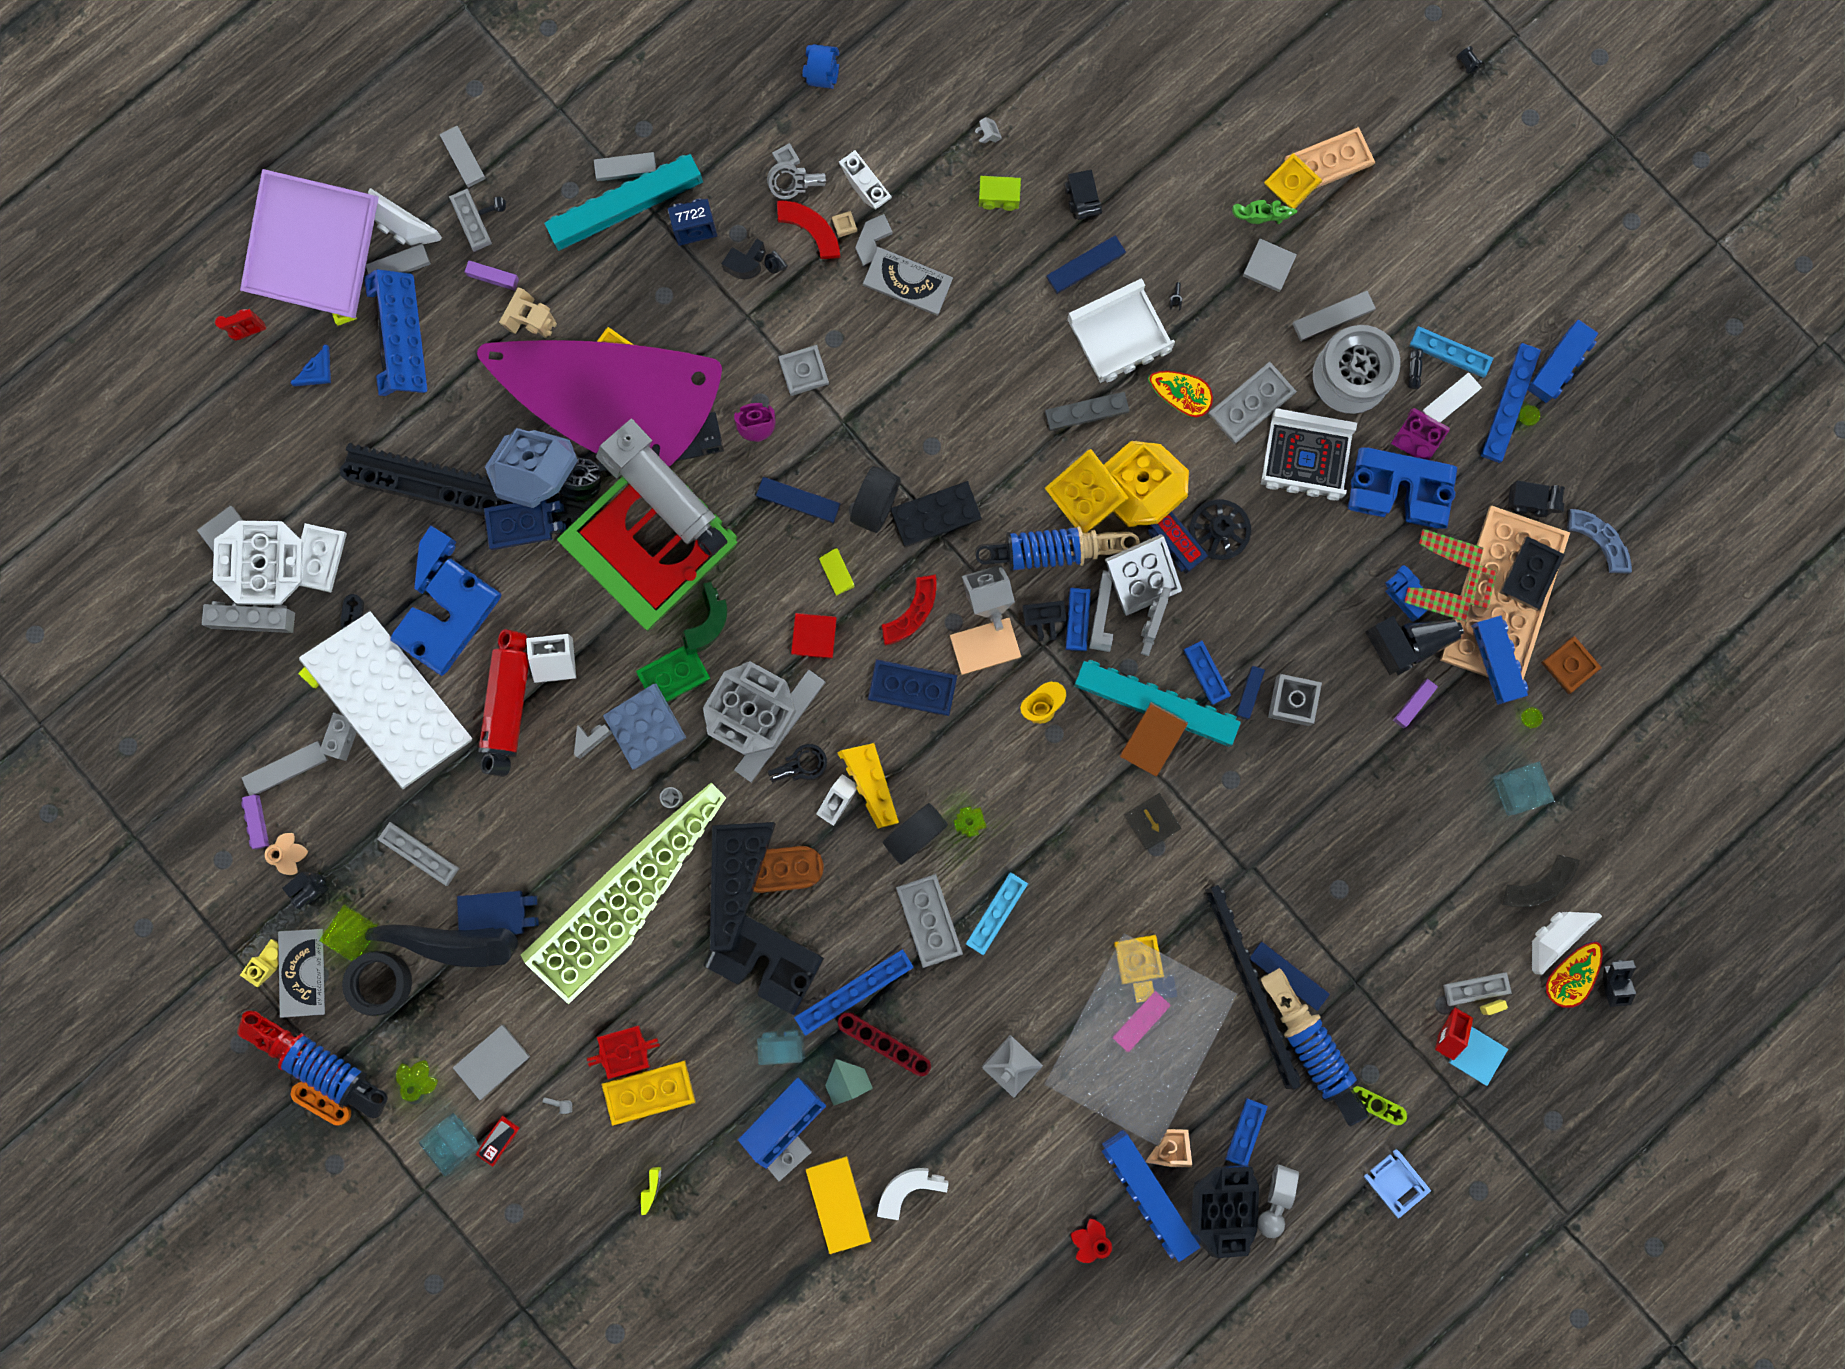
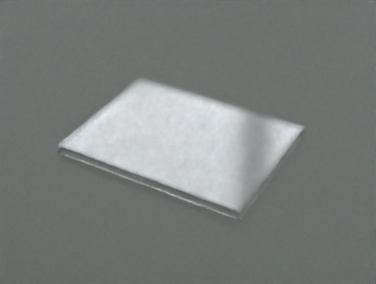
M1123 933L1044 1085L1159 1147L1238 994Z

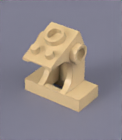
M519 287L499 321L502 326L514 334L517 333L520 325L524 324L528 331L534 334L538 332L544 338L551 336L552 327L557 325L550 313V308L542 303L538 305L533 304L535 299Z

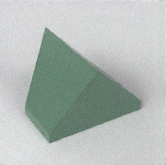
M835 1059L825 1085L833 1105L849 1101L873 1089L865 1068Z

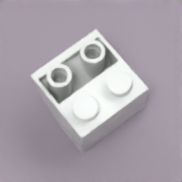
M569 634L526 638L528 661L534 683L576 679L573 637Z

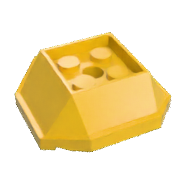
M1130 441L1104 464L1105 468L1129 497L1113 511L1128 527L1158 524L1188 497L1189 470L1161 444ZM1143 478L1148 479L1146 482H1140Z

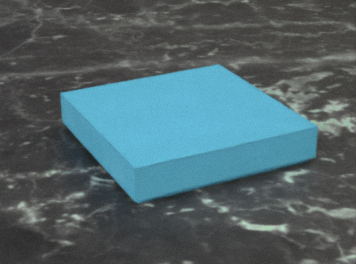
M1471 1027L1468 1046L1454 1061L1450 1059L1448 1063L1488 1086L1508 1049Z

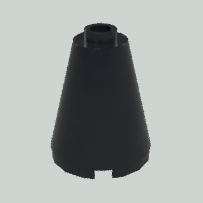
M1455 619L1406 623L1401 626V630L1418 658L1414 664L1426 660L1461 639V634H1464L1461 623H1457Z

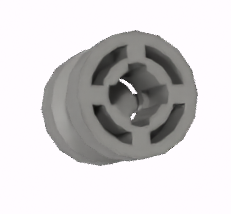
M668 787L661 792L660 802L669 809H677L683 803V795L679 790Z

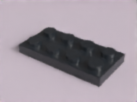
M968 481L891 508L904 547L982 520Z

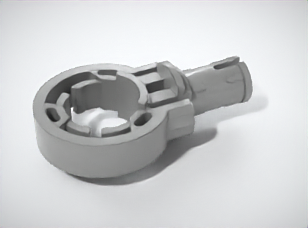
M787 162L774 165L767 176L769 189L780 199H790L798 193H805V189L808 186H825L826 184L824 182L826 181L825 173L806 174L805 168H796V166ZM779 170L782 173L793 175L790 187L779 189L776 185L777 177L780 175Z

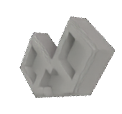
M884 214L865 222L855 247L863 267L869 266L872 263L878 248L875 241L892 235V230Z

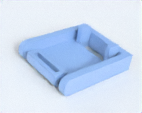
M1395 1149L1393 1153L1397 1159L1394 1160L1389 1154L1370 1170L1374 1176L1373 1179L1368 1174L1363 1177L1399 1219L1431 1190L1403 1155ZM1413 1187L1417 1194L1402 1206L1397 1200Z

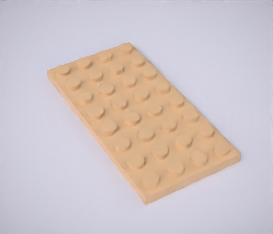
M1490 506L1477 546L1484 548L1480 566L1497 571L1489 607L1485 609L1470 604L1466 622L1455 619L1457 623H1461L1464 634H1461L1460 640L1443 649L1440 661L1488 677L1471 625L1502 616V619L1508 625L1507 634L1509 640H1512L1514 643V655L1521 664L1522 670L1520 673L1524 680L1557 573L1538 611L1499 592L1525 537L1528 536L1564 554L1570 532ZM1471 568L1468 570L1460 596H1465ZM1480 572L1474 599L1484 601L1489 574Z

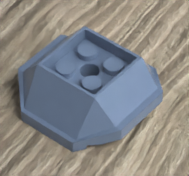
M516 428L510 435L504 436L486 464L485 469L497 498L534 508L541 501L552 497L560 491L578 459L570 440L536 430L526 431Z

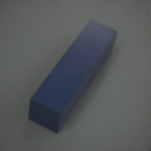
M1255 666L1250 667L1235 715L1236 717L1245 720L1250 719L1265 672L1264 669Z

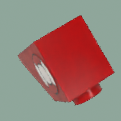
M1454 1007L1438 1035L1435 1050L1454 1061L1468 1046L1473 1018Z

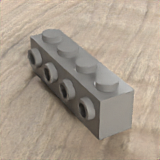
M212 601L211 605L204 604L202 625L210 629L293 633L295 612L287 609L285 605H274V608H266V605L246 607V605L234 602L232 606H227L224 602Z

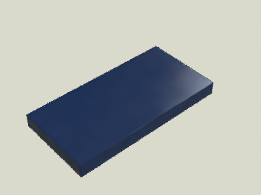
M876 659L868 701L950 716L957 675Z

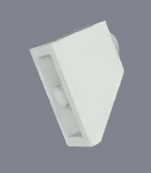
M842 774L831 787L817 815L834 826L856 793L858 785Z

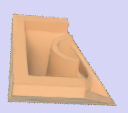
M1167 1129L1165 1135L1145 1162L1168 1167H1192L1188 1130Z

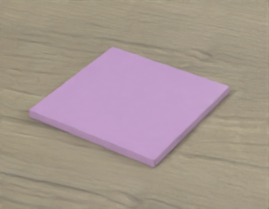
M262 169L240 291L356 318L379 197Z

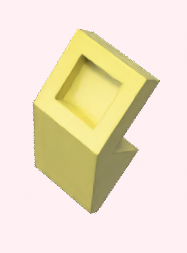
M271 939L259 957H252L240 976L256 987L265 982L279 969L278 942Z

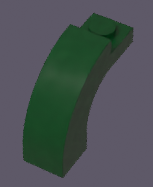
M712 582L704 583L701 588L708 613L707 620L698 627L684 630L681 635L687 655L701 652L710 647L717 640L725 625L727 618L726 599L717 601L719 594L717 588H713Z

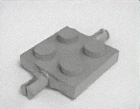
M1163 587L1158 601H1154L1150 606L1147 615L1151 617L1150 621L1144 624L1141 636L1144 637L1142 641L1144 646L1141 654L1149 656L1152 645H1154L1153 641L1156 638L1166 605L1168 604L1170 588Z

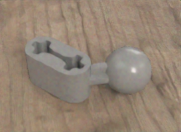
M1279 1164L1275 1166L1268 1196V1202L1272 1203L1271 1208L1260 1215L1257 1224L1259 1231L1267 1238H1276L1283 1233L1285 1220L1282 1217L1284 1208L1290 1210L1294 1203L1299 1177L1298 1171Z

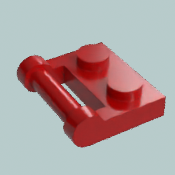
M250 309L239 310L235 315L227 318L219 316L215 319V325L219 329L225 330L228 336L235 341L266 330L265 323Z

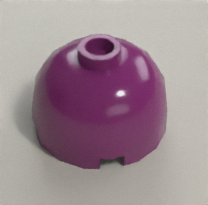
M762 403L744 405L740 408L738 414H734L735 427L742 438L748 441L760 442L771 436L775 429V411L769 405L768 408L763 407Z

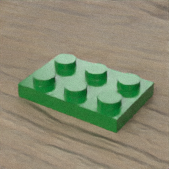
M684 646L636 671L644 688L646 689L652 684H657L666 702L711 680L698 653L687 655Z

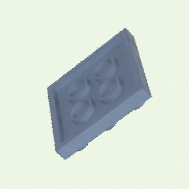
M652 684L603 715L632 770L639 768L686 739L657 684Z

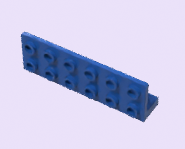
M376 269L365 276L367 297L378 296L386 370L376 375L378 395L387 396L394 391L427 392L414 276L408 273Z

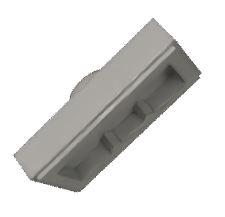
M797 1136L768 1169L780 1181L812 1151Z

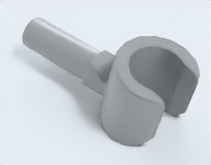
M543 1098V1103L560 1106L561 1114L572 1112V1102L569 1100L556 1101Z

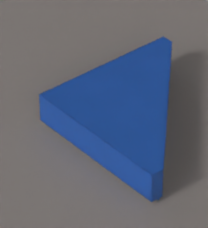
M324 345L323 349L303 367V371L294 380H291L292 386L331 383L328 345Z

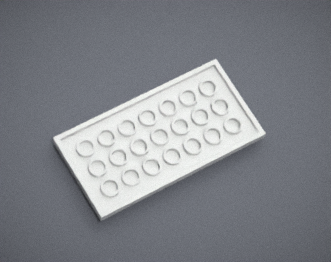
M368 612L299 657V660L399 786L404 789L470 743L472 737L402 650L391 642L390 635L374 615Z

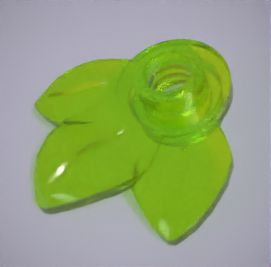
M426 1060L415 1063L411 1068L402 1063L397 1069L396 1081L401 1086L400 1095L405 1101H416L421 1095L430 1094L437 1086L438 1080L429 1077V1065ZM414 1087V1092L408 1094L407 1089Z

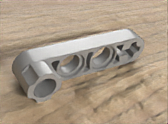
M1103 570L1089 648L1110 652L1113 634L1105 633L1104 626L1112 579L1109 571Z

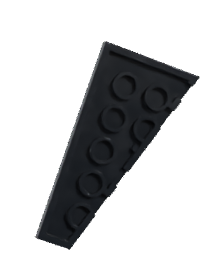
M775 822L712 825L710 951L712 952L734 950L776 825Z

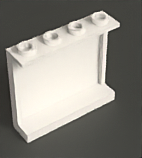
M1142 278L1072 311L1068 315L1067 320L1100 383L1104 381L1111 382L1118 377V374L1122 372L1127 374L1141 363L1146 365L1153 361L1155 356L1169 354L1175 344L1174 340L1171 341L1148 299L1144 291L1145 284Z

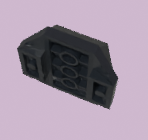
M1251 1166L1215 1167L1207 1176L1194 1183L1191 1234L1211 1257L1248 1256L1250 1253V1246L1257 1234L1259 1185Z

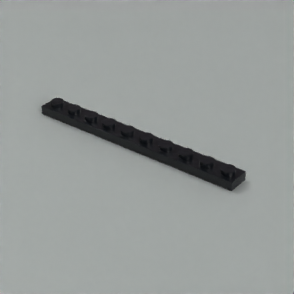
M1219 885L1207 888L1205 892L1286 1089L1294 1090L1301 1086L1299 1083V1073L1293 1068L1290 1061L1292 1056L1284 1046L1281 1030L1275 1024V1014L1266 1002V992L1259 985L1258 973L1250 963V953L1247 948H1244L1241 941L1243 937L1241 931L1235 926L1232 910L1226 904V894Z

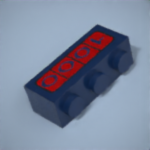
M1172 511L1158 524L1147 526L1149 529L1148 534L1151 538L1161 534L1165 537L1170 555L1175 561L1174 565L1180 572L1189 573L1207 558L1206 552Z

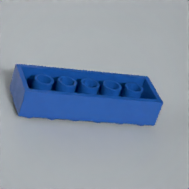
M1122 1130L1102 1143L1105 1148L1102 1150V1153L1110 1165L1113 1163L1116 1165V1168L1113 1170L1122 1183L1127 1182L1129 1185L1125 1189L1134 1202L1139 1201L1138 1209L1146 1221H1152V1224L1149 1226L1159 1240L1163 1238L1165 1241L1162 1243V1246L1170 1258L1175 1257L1180 1262L1201 1248L1128 1134Z

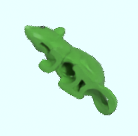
M1257 200L1251 202L1246 207L1240 204H1235L1232 207V213L1235 217L1246 220L1251 224H1261L1267 221H1276L1277 224H1280L1283 220L1296 214L1297 210L1287 206H1280L1281 202L1278 200L1271 204H1266L1265 200Z

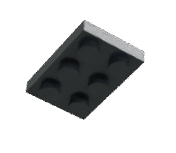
M1528 536L1525 537L1499 593L1536 611L1540 610L1565 554Z

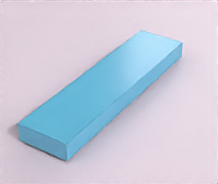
M1011 872L1009 873L966 942V945L982 955L985 954L1028 885L1027 882Z

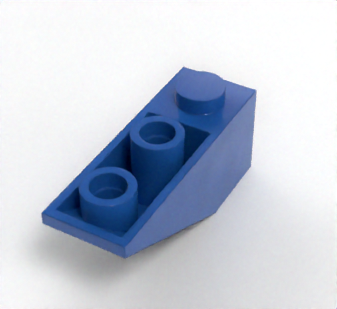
M431 525L419 542L414 589L422 594L426 591V587L432 581L435 574L443 566L447 556L454 552V545L456 544L452 538Z

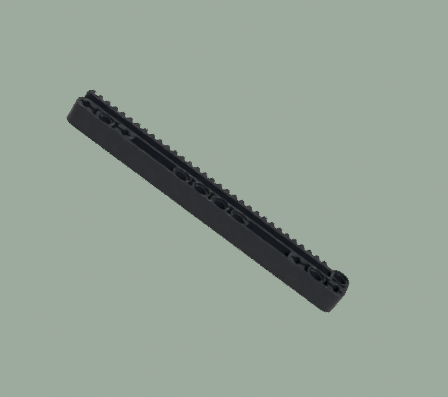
M349 443L346 447L348 454L345 463L340 468L341 477L352 485L484 517V508L490 503H495V506L513 503L497 498L487 475L482 477L478 473L474 475L470 471L466 473L464 470L458 471L454 467L450 469L448 466L442 467L440 464L435 466L432 462L427 464L424 460L419 462L415 458L411 460L407 456L403 458L399 454L395 456L391 452L387 454L383 450L379 452L375 448L371 450L366 446L363 448ZM354 471H355L357 474L360 475V477L357 476V475H355V474H350V473H354ZM375 474L374 481L368 482L369 476ZM384 480L387 481V482H391V483H392L393 481H395V482H394V484L388 485L387 483L384 482ZM455 493V498L450 502L447 501L448 495ZM559 493L547 499V503L560 501V504H564L565 512L552 513L553 523L563 521V524L571 525V522L573 524L593 505L590 500L587 503L584 500H572L564 496L562 497ZM475 498L474 504L467 506V501ZM593 516V517L578 531V533H579L581 536H582V534L580 533V531H581L595 516Z

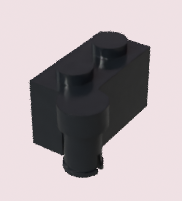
M1092 169L1068 174L1064 187L1066 194L1070 195L1069 210L1070 213H1074L1075 220H1082L1102 214V206H1100L1101 202L1098 198Z
M1517 480L1510 486L1507 509L1514 510L1518 514L1534 513V516L1547 517L1551 513H1563L1565 487L1560 486L1559 488V485H1553L1549 490L1550 486Z
M301 872L282 889L291 898L290 901L293 906L300 910L304 905H310L329 888L325 885L327 883L326 879L320 873Z

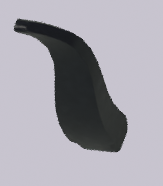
M392 924L372 927L365 933L366 940L393 943L425 958L461 967L505 965L518 948V940L515 934L505 928L443 930Z

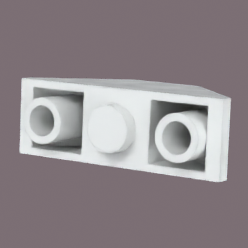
M853 151L839 161L851 186L866 204L876 210L892 198L856 151Z

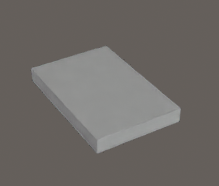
M503 1024L456 1064L453 1069L477 1098L482 1100L528 1060L530 1055Z

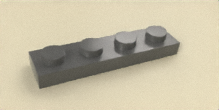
M1120 392L1047 409L1045 414L1049 430L1054 431L1127 414L1130 410L1125 392Z

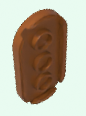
M807 846L768 849L753 891L765 893L809 888L821 879L824 871L823 860L817 851Z

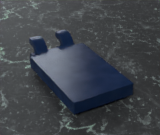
M546 499L534 508L517 503L484 508L489 549L491 550L552 540L553 533L560 534L567 530V525L563 524V521L553 523L552 513L565 512L564 504H560V501L547 503Z
M522 891L457 896L459 930L494 927V929H508L513 934L524 933V927L539 926L538 917L525 918L524 910L526 905H538L537 896L522 897Z

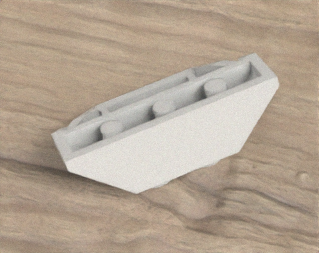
M369 189L368 194L379 197L375 221L378 224L377 228L383 233L388 234L390 232L394 235L393 238L402 245L407 243L410 246L441 240L442 237L436 229L373 189Z
M1556 913L1550 919L1551 923L1547 927L1544 926L1536 932L1535 935L1537 937L1532 941V971L1535 974L1542 975L1602 916L1599 913Z

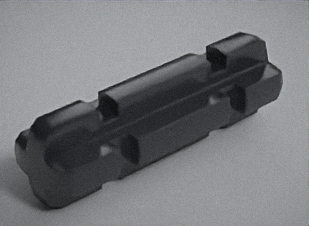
M1413 349L1411 351L1412 361H1410V380L1408 385L1410 389H1419L1421 386V379H1419L1422 374L1421 358H1423V350Z

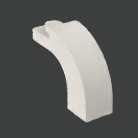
M915 1168L900 1173L890 1181L883 1191L877 1217L899 1220L901 1204L908 1193L916 1189L947 1192L948 1181L944 1180L945 1177L940 1175H932V1178H929L928 1168Z

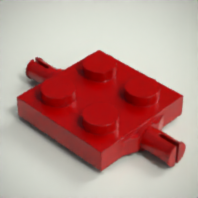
M640 1025L597 1037L600 1047L599 1055L587 1058V1062L596 1060L588 1063L589 1067L601 1063L605 1068L607 1079L649 1068L648 1050L660 1047V1043L651 1045L658 1042V1038L645 1041Z

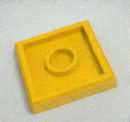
M1293 153L1264 182V185L1289 208L1296 209L1322 182V179Z

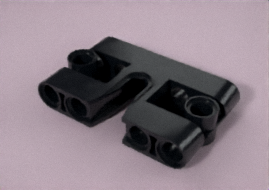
M745 915L734 950L710 951L703 966L739 985L753 970L758 959L761 956H767L769 958V965L763 974L758 996L794 1015L824 958ZM798 976L806 978L807 984L804 988L796 986L795 980Z

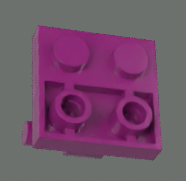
M1413 408L1408 413L1407 419L1391 444L1416 458L1430 460L1450 428Z

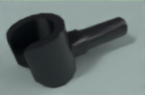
M495 197L494 205L481 209L478 213L483 215L491 211L503 212L506 209V201L502 197Z
M1180 282L1176 283L1175 293L1170 298V310H1172L1173 305H1178L1179 311L1182 308L1183 299L1180 296Z

